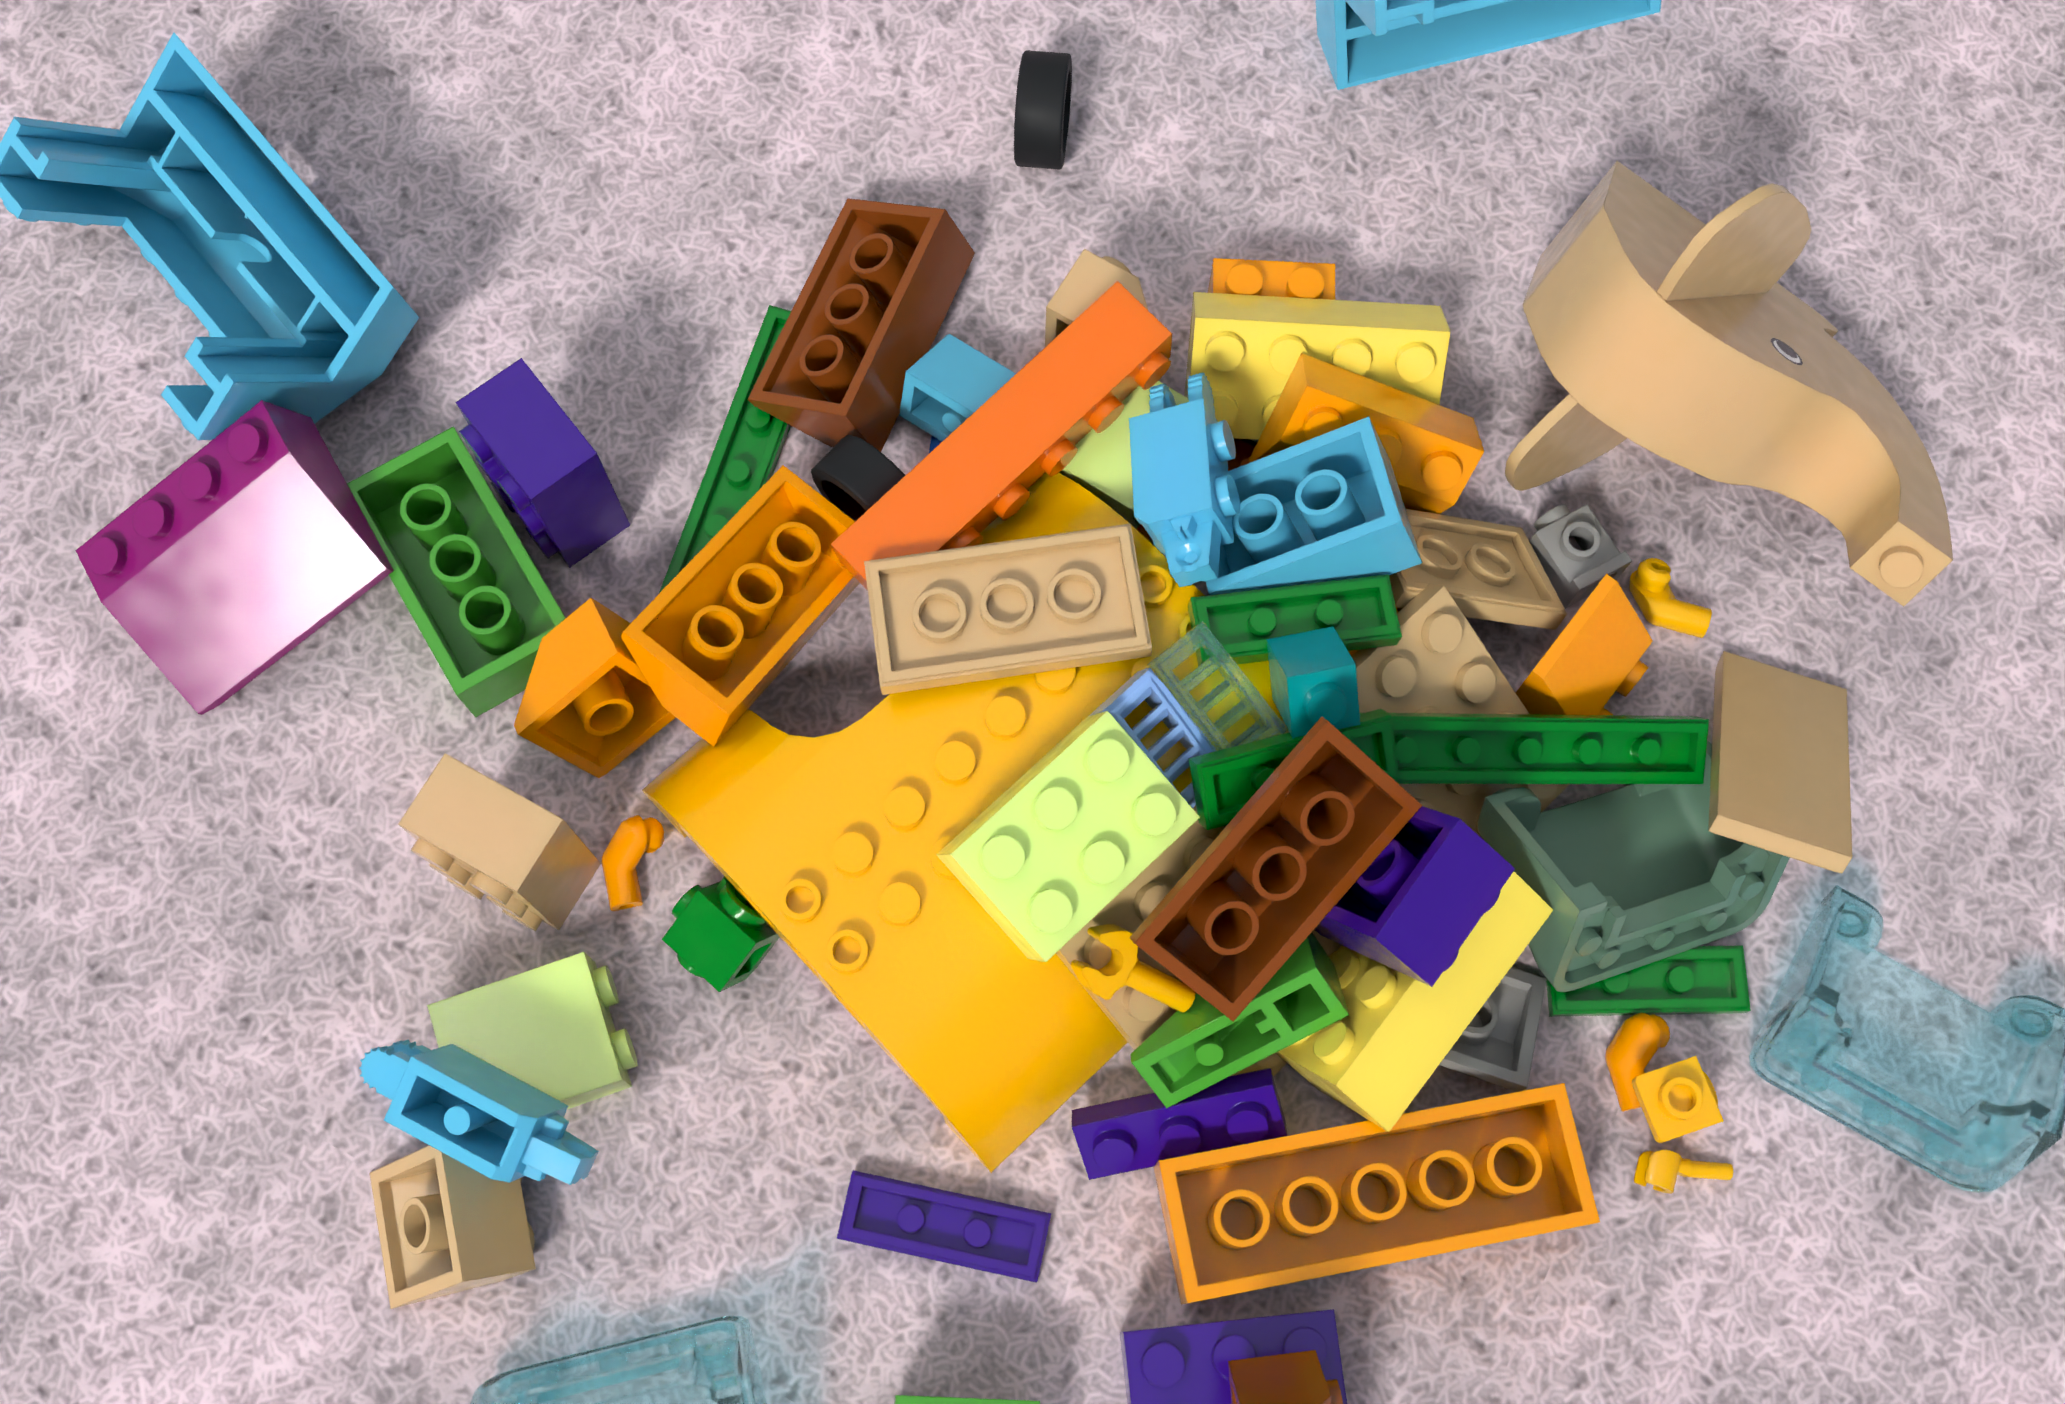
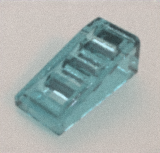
M1203 621L1147 664L1169 689L1214 752L1281 735L1288 731ZM1202 647L1209 658L1180 681L1172 670ZM1218 669L1225 680L1196 702L1189 692ZM1234 691L1240 701L1216 721L1212 722L1206 712ZM1249 712L1255 723L1229 743L1222 733Z

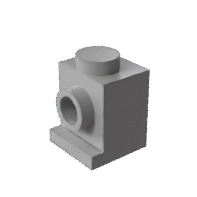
M1566 504L1559 505L1546 512L1533 524L1537 531L1529 542L1565 609L1588 597L1606 574L1617 581L1632 562L1626 551L1619 552L1587 504L1573 512H1570ZM1569 537H1574L1582 551L1572 547Z

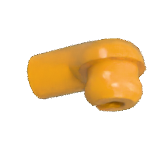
M639 815L622 821L603 852L602 867L611 911H619L643 904L636 866L644 852L653 853L664 842L663 826L653 817L642 819Z
M1637 1013L1626 1019L1606 1048L1605 1060L1622 1112L1641 1107L1633 1089L1632 1080L1634 1077L1645 1073V1067L1658 1048L1665 1047L1669 1042V1027L1663 1018L1655 1014Z

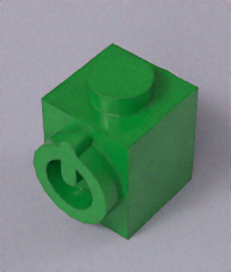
M724 876L720 882L704 888L696 885L680 898L672 910V915L676 920L662 940L677 953L678 961L687 971L695 976L704 978L718 992H721L746 980L758 967L780 936Z

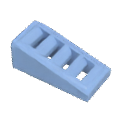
M1150 667L1134 674L1089 715L1108 711L1171 784L1190 766L1188 758L1214 752L1169 689ZM1145 700L1152 710L1133 728H1130L1124 718ZM1163 721L1170 730L1147 750L1140 740L1159 722ZM1180 741L1187 750L1163 771L1156 761ZM1191 782L1180 792V795L1193 808L1196 802Z

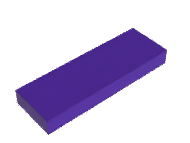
M852 1170L837 1239L1037 1283L1051 1213Z

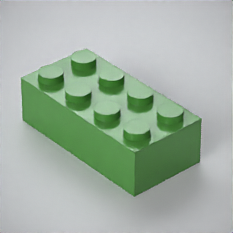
M453 426L352 480L347 485L394 570L389 574V577L455 694L476 718L526 689L541 639L566 617Z

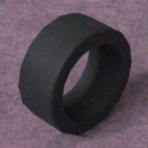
M1026 50L1022 54L1014 120V160L1017 166L1060 170L1064 165L1072 87V59L1068 53Z
M852 435L842 438L811 469L813 481L822 496L854 521L860 518L905 476L878 449L863 439Z

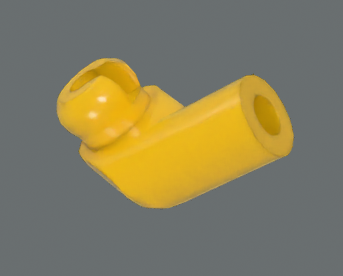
M1648 558L1640 562L1637 570L1630 576L1629 590L1646 620L1659 627L1703 638L1710 624L1712 610L1675 598L1668 584L1671 580V569L1667 563L1657 558Z

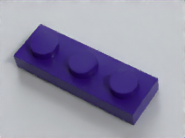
M1271 1068L1229 1076L1168 1108L1164 1106L1155 1093H1149L1072 1110V1130L1089 1180L1153 1167L1159 1160L1288 1136L1286 1121Z

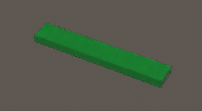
M771 305L768 307L659 593L773 475L791 426L753 406L748 397L791 313L789 310Z
M1390 713L1392 716L1400 778L1395 780L1398 784H1703L1709 719L1697 716Z

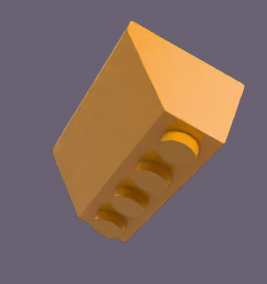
M784 465L628 625L621 635L623 642L662 707L713 747L860 583L839 562L831 546V543L855 521Z

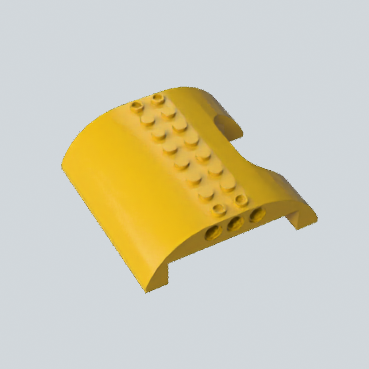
M1044 473L1028 488L1031 493L1029 499L1013 516L1007 520H1002L998 516L980 533L983 536L980 545L1130 523L1104 501L1075 481L1060 473L1052 477ZM1132 525L1131 529L1152 644L1151 657L893 693L885 697L863 718L842 731L815 738L789 735L771 726L753 711L747 709L715 747L703 738L700 739L642 789L643 793L684 838L688 836L940 1111L949 1128L991 1173L1128 1042L1056 953L1047 962L1028 959L936 854L1140 670L1149 667L1175 697L1214 752L1264 739L1283 721L1272 699L1269 661L1199 669L1188 603L1191 597L1205 595L1193 584L1191 586L1179 587L1170 574L1167 558ZM1144 700L1124 720L1130 728H1133L1152 708ZM1161 721L1140 741L1148 750L1170 729ZM1178 741L1156 762L1164 771L1187 749ZM1190 766L1172 782L1179 793L1192 782Z

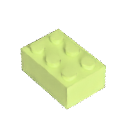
M1108 711L1086 717L936 855L1028 959L1047 962L1193 825L1200 816Z

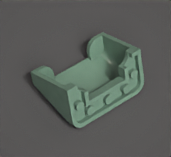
M1708 740L1703 784H1631L1540 813L1541 802L1531 789L1525 787L1504 788L1485 797L1478 819V830L1482 839L1515 868L1514 872L1553 909V912L1528 945L1538 968L1556 991H1573L1733 935L1752 924L1766 909L1790 857L1708 831L1712 744Z

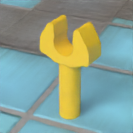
M1115 924L1088 928L1087 932L1091 937L1111 949V959L1106 966L1100 969H1096L1079 960H1072L1071 967L1083 987L1105 1000L1111 999L1114 993L1121 987L1128 986L1182 1013L1192 1006L1196 994L1194 990L1185 983L1138 959V946L1129 938L1133 933Z

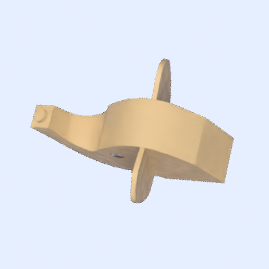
M1616 161L1541 254L1523 301V310L1539 352L1554 378L1569 394L1518 443L1509 455L1505 467V476L1510 485L1519 491L1540 486L1587 464L1612 450L1628 438L1656 455L1710 480L1731 485H1749L1778 492L1810 507L1827 518L1842 533L1846 541L1850 568L1903 607L1953 561L1949 520L1941 486L1928 452L1913 425L1892 395L1872 372L1833 338L1838 332L1836 327L1808 304L1777 283L1801 254L1810 238L1811 225L1806 207L1783 185L1771 183L1761 186L1740 198L1717 214L1707 224H1704L1626 166Z

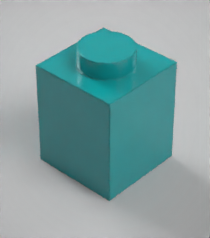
M1334 627L1267 639L1272 699L1292 738L1305 736L1321 717H1324L1337 729L1360 725L1356 663Z

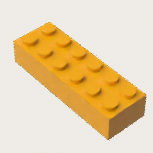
M1565 1083L1404 1113L1390 1132L1368 1120L1159 1160L1153 1167L1181 1305L1600 1223Z

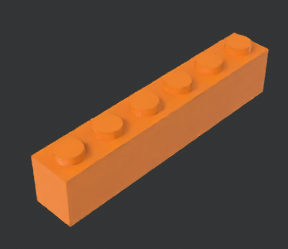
M1117 281L831 543L839 562L868 591L864 561L980 545L983 540V536L980 533L998 516L1002 520H1007L1013 516L1029 499L1031 493L1028 488L1044 473L1052 477L1071 462L1078 451L1075 445L1092 429L1097 433H1101L1119 417L1125 407L1122 401L1138 386L1143 390H1147L1162 378L1171 365L1169 358L1171 357L1172 333Z

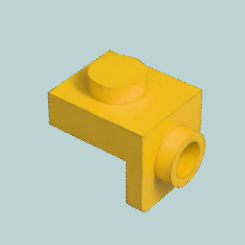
M1697 1056L1634 1077L1632 1080L1633 1089L1652 1135L1659 1143L1724 1121L1718 1108V1099L1714 1086L1707 1074L1702 1071Z

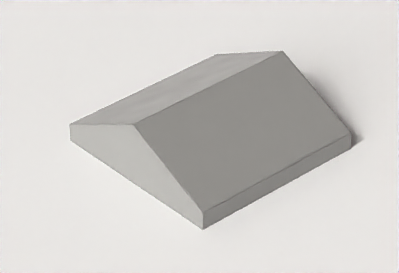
M1511 967L1439 1065L1516 1092L1526 1090L1547 979Z

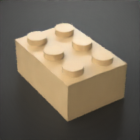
M446 753L398 823L400 827L417 840L411 851L428 861L431 868L446 876L448 882L479 900L486 894V898L502 908L504 914L534 931L538 929L542 921L560 930L601 864L564 819Z

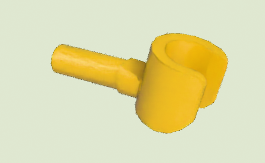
M1671 1150L1647 1151L1639 1156L1634 1183L1644 1187L1649 1183L1654 1185V1190L1672 1194L1677 1175L1692 1178L1731 1180L1733 1177V1167L1730 1163L1693 1161L1689 1158H1682L1681 1155Z

